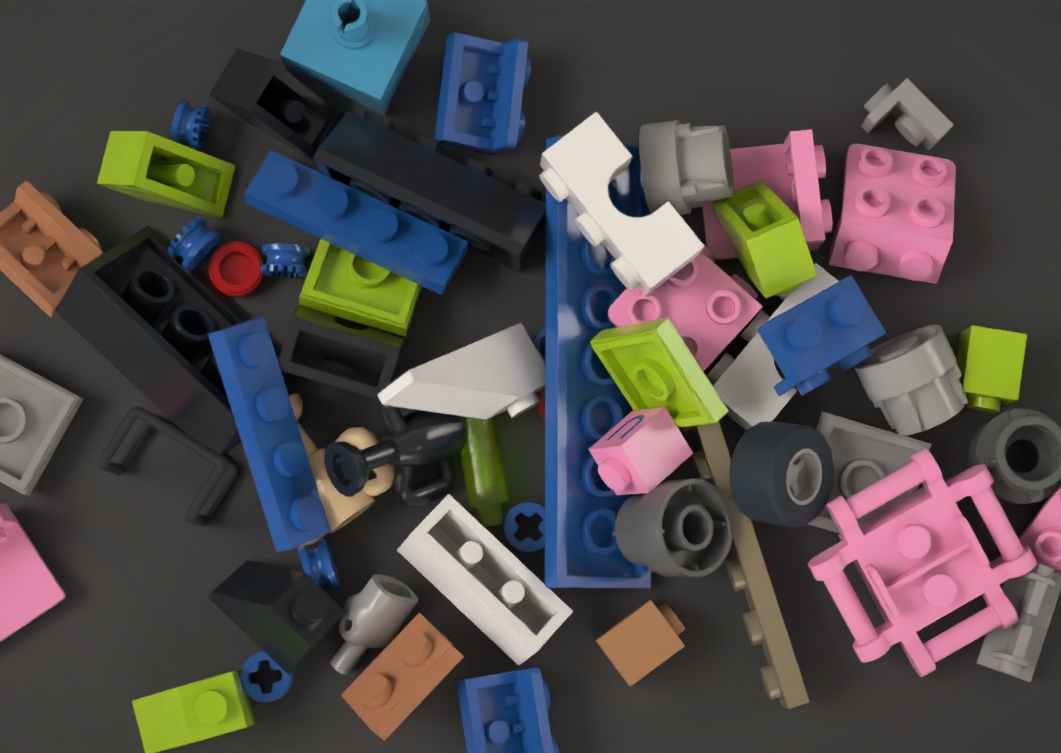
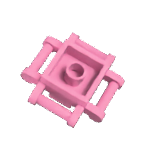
M926 448L911 455V462L846 500L839 496L827 503V510L840 532L838 536L841 542L816 555L808 563L815 579L824 582L856 640L852 646L860 661L864 663L880 658L891 646L899 642L911 665L921 678L936 670V662L1000 626L1005 630L1018 623L1019 617L999 584L1009 578L1022 576L1037 565V561L1029 546H1022L992 490L991 485L994 479L986 464L973 466L945 482L937 462ZM922 482L924 487L858 524V518ZM966 496H971L1001 553L1000 557L989 562L971 526L956 504L957 501ZM851 562L855 565L885 623L876 628L871 623L843 571L845 566ZM982 595L988 607L922 644L916 633L917 631Z

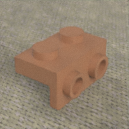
M25 181L17 187L14 202L0 212V271L51 318L57 313L55 310L78 269L102 255L103 251L97 239L88 230L78 229L62 214L59 204L51 195L44 191L39 192L28 181Z
M418 613L341 696L365 724L385 741L464 656L443 633L422 614Z

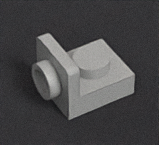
M908 78L895 90L888 83L885 84L864 105V108L870 114L861 125L869 134L892 113L897 118L895 126L901 135L915 146L922 143L929 151L954 126Z

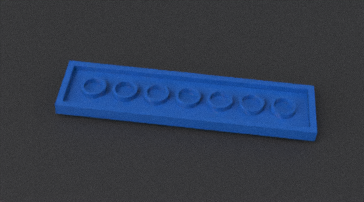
M558 135L546 139V150L564 136ZM624 145L632 155L628 168L608 185L609 198L613 206L622 214L634 218L650 215L644 193L639 147ZM546 188L545 586L546 588H651V572H648V566H638L626 559L618 547L616 536L612 535V532H615V522L619 509L628 498L636 494L616 495L614 490L608 487L601 479L598 472L599 466L588 450L630 412L634 411L590 343L600 331L616 328L608 318V310L614 301L626 290V287L612 270L610 264L615 261V258L601 242L595 247L578 228L575 219L580 215L567 198L558 202Z

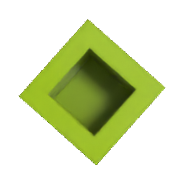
M973 325L961 332L956 363L962 374L959 380L968 400L966 408L998 413L1000 412L1001 405L1006 406L1018 401L1027 334Z

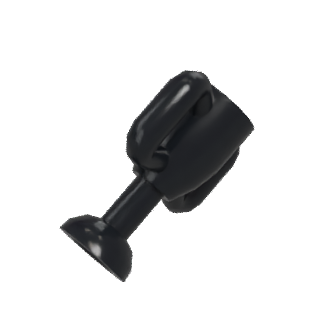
M381 403L382 412L389 429L381 438L380 443L362 450L345 441L330 443L326 447L324 461L327 475L332 485L342 495L353 497L364 489L369 471L390 464L395 466L394 488L396 498L404 507L418 508L446 496L453 488L455 470L450 457L463 450L465 430L462 420L457 415L416 410L403 417L398 407ZM435 464L438 470L437 476L411 486L414 468Z

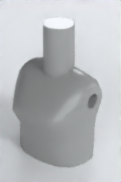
M374 574L361 592L348 597L343 609L346 613L341 618L339 625L340 634L346 641L331 659L330 664L339 673L348 675L368 648H383L389 645L396 638L403 622L417 604L418 597L406 584L393 577Z

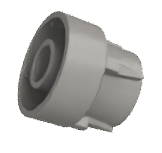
M679 120L641 125L639 134L640 165L645 198L650 214L654 213L668 201L679 215L690 214L692 208L705 207L706 202L733 197L732 157L728 134L724 125L691 127L690 123L681 124Z
M940 325L920 327L885 341L871 349L873 355L854 366L869 400L873 402L875 408L880 407L891 429H896L897 433L902 436L919 433L935 427L955 416L968 403L959 380L962 374L956 363L957 359Z

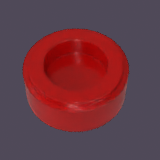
M240 241L228 242L220 246L213 253L209 262V276L214 286L224 295L231 298H245L254 294L262 286L265 275L260 272L261 266L265 265L262 256L253 246Z

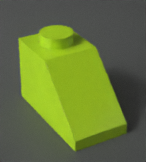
M110 131L97 184L140 200L222 218L236 165L148 131Z
M762 180L735 191L731 198L712 201L714 210L748 278L765 298L791 293L798 289L802 282L817 276L798 217Z
M241 670L228 672L133 700L132 704L145 753L168 750L256 724L249 697L241 685Z

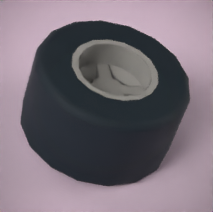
M759 422L749 428L737 443L730 466L729 481L732 497L741 513L753 521L788 527L805 526L816 519L826 506L833 487L834 463L831 448L824 435L811 426L781 422Z

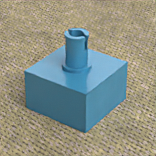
M306 0L280 56L288 72L385 115L431 20L428 1Z

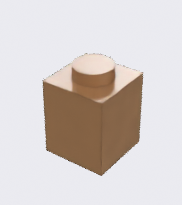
M648 600L595 639V641L627 685L631 687L685 647L678 635L686 629L666 602L657 608L652 600Z

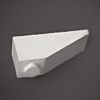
M519 323L407 371L378 393L377 396L383 405L485 420L507 410L511 418H514L540 402L536 393L545 387V363L522 323Z

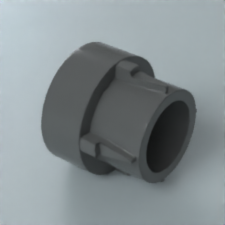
M1015 408L994 416L982 424L972 438L968 454L969 468L979 464H986L994 479L991 488L1000 503L1025 505L1046 499L1053 494L1061 483V428L1047 415L1031 409ZM1013 442L1025 445L1031 453V465L1024 473L1015 471L1007 462L1006 453Z
M701 479L662 481L650 493L633 495L623 503L617 514L615 532H612V535L616 536L618 547L625 558L635 565L648 566V572H657L663 575V577H700L715 571L725 560L732 543L733 521L726 499L711 483Z

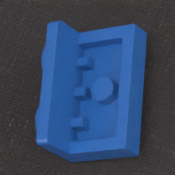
M457 32L446 37L435 142L441 145L490 155H496L516 147L525 127V115L521 111L523 89L527 85L531 73V62L527 58L528 41L514 39L504 44Z
M851 275L757 328L758 333L785 376L784 380L773 386L778 396L797 387L802 396L831 379L826 369L837 363L840 364L843 371L857 365L873 355L868 345L886 334V331Z
M539 668L513 670L456 681L467 753H559L558 744L551 735L547 711L550 707V692L546 682L542 679Z

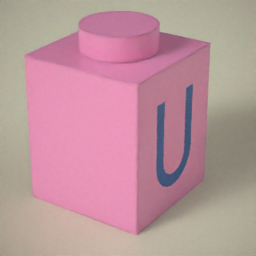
M666 407L630 412L588 449L599 466L598 472L601 479L608 487L614 490L616 495L650 493L693 454Z

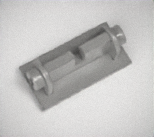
M1037 563L1028 573L1016 578H1009L1002 583L1001 589L1014 607L1019 617V622L1005 630L999 626L987 633L976 662L977 664L1031 682L1061 590V574L1055 573L1053 568Z

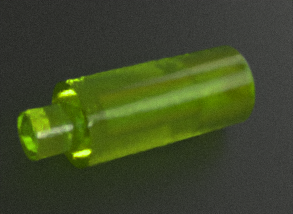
M494 416L487 420L471 417L461 418L465 430V445L460 451L469 508H479L483 527L504 524L501 504L509 502L495 418Z

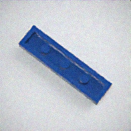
M272 150L268 153L244 193L246 204L442 296L467 253L468 241Z
M264 316L209 333L210 343L276 552L292 550L331 532Z

